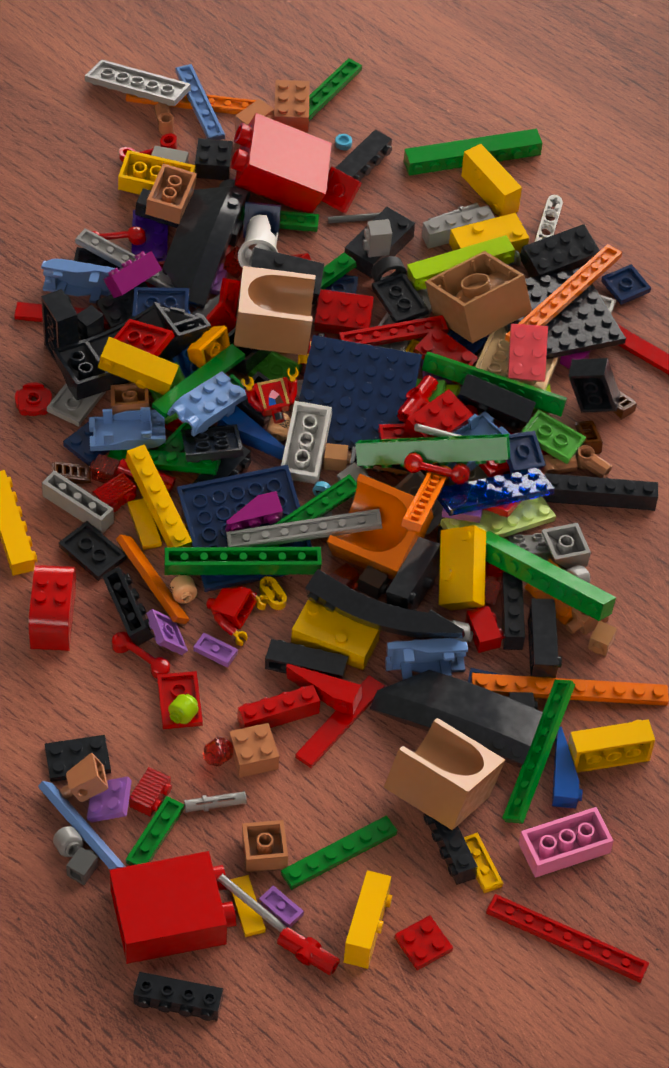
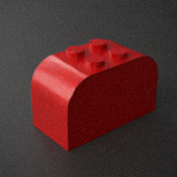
M35 565L29 609L30 649L70 651L76 595L75 567Z

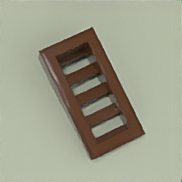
M619 391L620 403H618L617 411L613 412L622 420L635 412L637 403Z
M575 422L576 431L586 437L582 445L591 446L595 454H600L603 441L594 422Z
M52 462V472L62 473L60 475L74 484L91 483L90 466ZM81 472H85V477L81 476Z

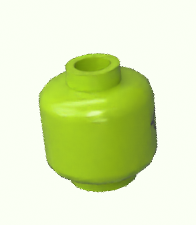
M189 694L178 695L168 707L171 720L177 724H188L198 713L197 700Z

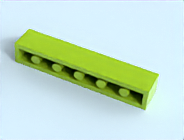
M507 235L407 264V277L416 291L426 289L425 281L483 251H486L505 264L512 263L515 258V249Z

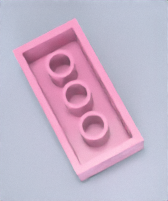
M597 807L521 831L519 845L536 878L611 853L613 839Z

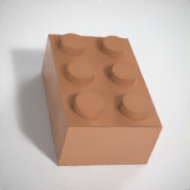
M276 80L275 121L300 131L308 132L310 81Z
M163 163L148 196L145 214L179 224L195 189L197 173Z

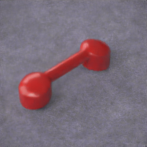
M172 133L165 134L160 139V147L177 149V136ZM122 147L119 150V158L123 162L127 150L136 151L130 147ZM154 148L140 151L138 153L151 155Z
M133 226L128 231L102 234L97 231H91L106 240L128 238L134 245H142L147 239L143 228Z
M414 452L409 453L404 460L406 470L411 473L425 470L449 476L456 484H463L470 477V468L463 463L456 464L452 469L424 463L421 455Z
M117 632L113 635L111 641L113 651L116 653L132 651L151 664L150 671L156 679L157 674L170 673V664L167 659L163 657L155 658L131 642L127 632Z

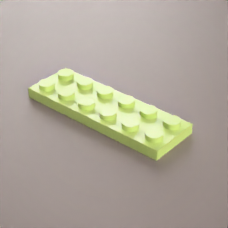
M535 489L526 496L508 518L483 510L480 523L443 518L440 525L443 529L475 525L486 532L491 531L503 538L553 522L556 515L539 491Z

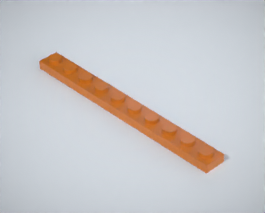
M607 244L518 324L539 326L548 324L621 258L622 252ZM510 331L505 336V340L510 342Z
M428 471L402 520L401 526L410 532L421 531L448 476Z
M483 673L471 674L472 684L503 696H509V692H531L534 698L548 699L555 680H572L575 687L570 700L667 706L669 702L668 686L663 684Z

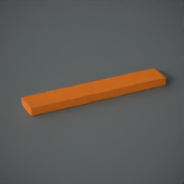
M120 534L116 541L171 620L175 623L186 624L190 620L179 603L174 600L172 593L135 540L130 536Z

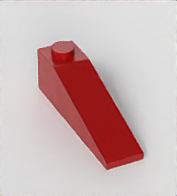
M288 663L286 665L287 679L299 687L314 685L322 702L341 713L354 715L362 699V687L360 684Z

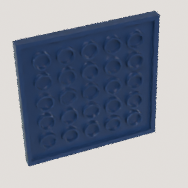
M313 335L299 402L332 407V418L326 443L348 445V450L352 451L353 445L358 440L379 439L378 426L380 424L404 423L397 417L398 410L407 400L406 394L416 387L422 354Z
M288 464L178 486L177 494L188 534L192 540V547H228L225 530L226 521L258 495L277 491L283 509L282 519L298 509L300 504ZM265 523V524H261L259 527L268 526V525H274L275 523H273V524ZM310 540L284 543L278 547H312ZM200 575L204 592L260 581L263 577L267 576L275 578L285 575Z

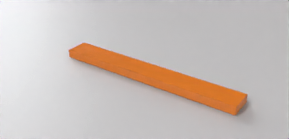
M126 93V102L158 104V102ZM187 95L175 106H169L193 109ZM207 95L214 112L237 115L256 101Z

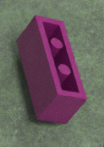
M142 251L134 256L135 260L131 261L129 259L122 263V268L119 270L114 268L108 272L109 276L103 280L113 298L127 293L162 270L152 251L148 253Z

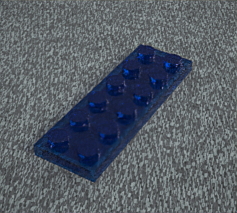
M530 468L463 484L444 486L437 500L448 515L453 516L553 495L555 488L539 468Z

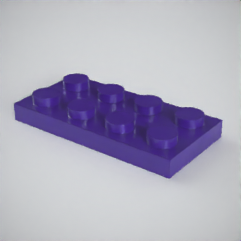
M133 210L132 227L138 226L143 228L147 239L142 245L132 244L131 253L137 255L142 251L144 253L152 251L158 262L165 261L167 257L168 225L135 215V210Z

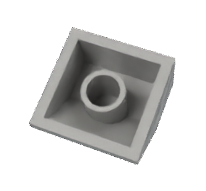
M578 523L543 529L541 531L555 563L567 569L576 565L583 567L588 565L591 551Z

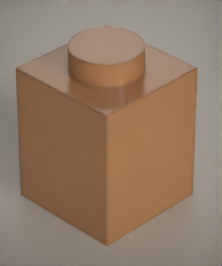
M326 443L324 469L335 471L346 469L347 464H350L351 461L348 445Z
M599 621L590 637L588 649L596 654L606 656L615 640L617 628Z

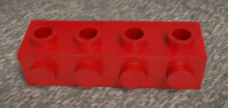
M314 685L302 686L294 691L282 692L277 696L265 697L257 702L243 704L238 707L237 720L241 729L269 723L270 728L319 714L320 699Z

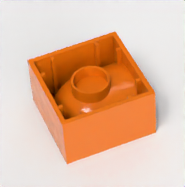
M359 474L355 497L349 513L379 509L382 529L337 536L330 535L327 543L332 555L364 569L369 565L387 574L388 579L393 580L419 537L424 538L434 517L432 510L430 511L420 532L407 531L405 527L401 526V523L415 496Z

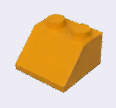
M213 326L209 331L204 332L202 337L192 343L187 349L189 360L200 368L230 346L227 327Z

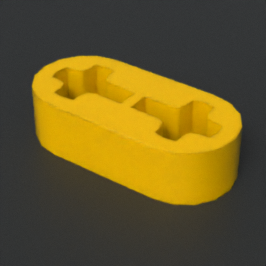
M263 577L260 580L259 590L262 595L268 597L270 607L275 610L285 608L287 596L281 586L273 577Z

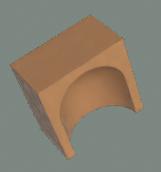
M486 251L425 281L433 317L443 315L447 327L471 343L532 312L524 274Z
M243 266L238 297L234 346L307 356L313 320L311 308L316 275Z
M437 718L433 721L425 739L415 752L410 751L404 746L399 748L384 788L453 830L490 797L505 759Z

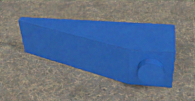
M235 406L233 414L228 417L224 416L217 421V426L237 424L241 443L280 460L283 459L285 446L237 406Z
M559 727L555 740L552 806L576 809L578 801H582L583 789H579V778L563 729Z

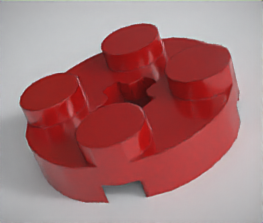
M31 382L23 385L22 389L16 391L15 405L21 415L38 416L48 413L47 406L52 401V393L49 388H45L41 383ZM32 397H36V401L30 400H32Z

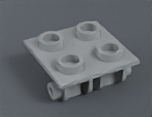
M542 533L508 536L510 542L538 555V557L546 561L549 558L552 559Z

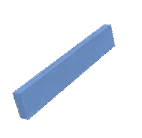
M192 64L176 67L175 72L179 81L191 84V90L186 95L206 138L213 140L225 139V133Z
M42 781L38 787L71 826L77 830L80 836L110 870L126 867L71 803L62 796L53 783Z

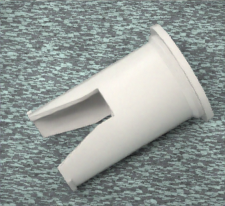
M259 214L253 216L248 223L245 242L238 251V261L242 268L243 266H249L252 251L249 249L250 245L257 244L256 248L278 252L276 248L278 232L274 235L270 231L271 226L267 215Z

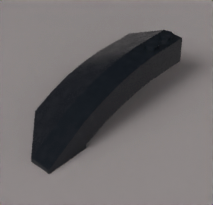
M232 186L194 190L162 268L163 273L171 278V283L175 288H189V304L201 308L205 307L232 235L245 208L248 191Z
M153 302L152 306L131 318L132 320L173 331L175 337L158 356L168 361L200 338L204 332L211 329V324L203 314L195 313L193 315L185 313L184 309L172 306L170 309L161 307L160 303ZM127 321L88 339L53 349V354L68 389L76 400L111 390V385L131 382L98 368L100 357L108 338H114Z
M317 569L305 587L308 594L307 597L313 602L317 603L319 601L324 604L323 607L332 613L336 611L351 620L374 629L415 638L463 639L465 636L464 629L432 610L428 613L409 610L369 598L350 589Z
M432 670L424 671L377 690L369 709L405 725L407 724L428 732L433 721L438 718L504 758L505 762L519 768L524 764L543 713L488 689Z

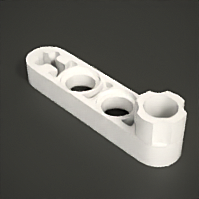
M551 195L547 199L534 242L554 235L563 204L560 196ZM545 216L554 217V221L547 220ZM541 230H549L550 235H544Z

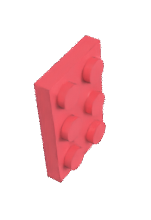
M510 325L508 378L545 382L548 326Z

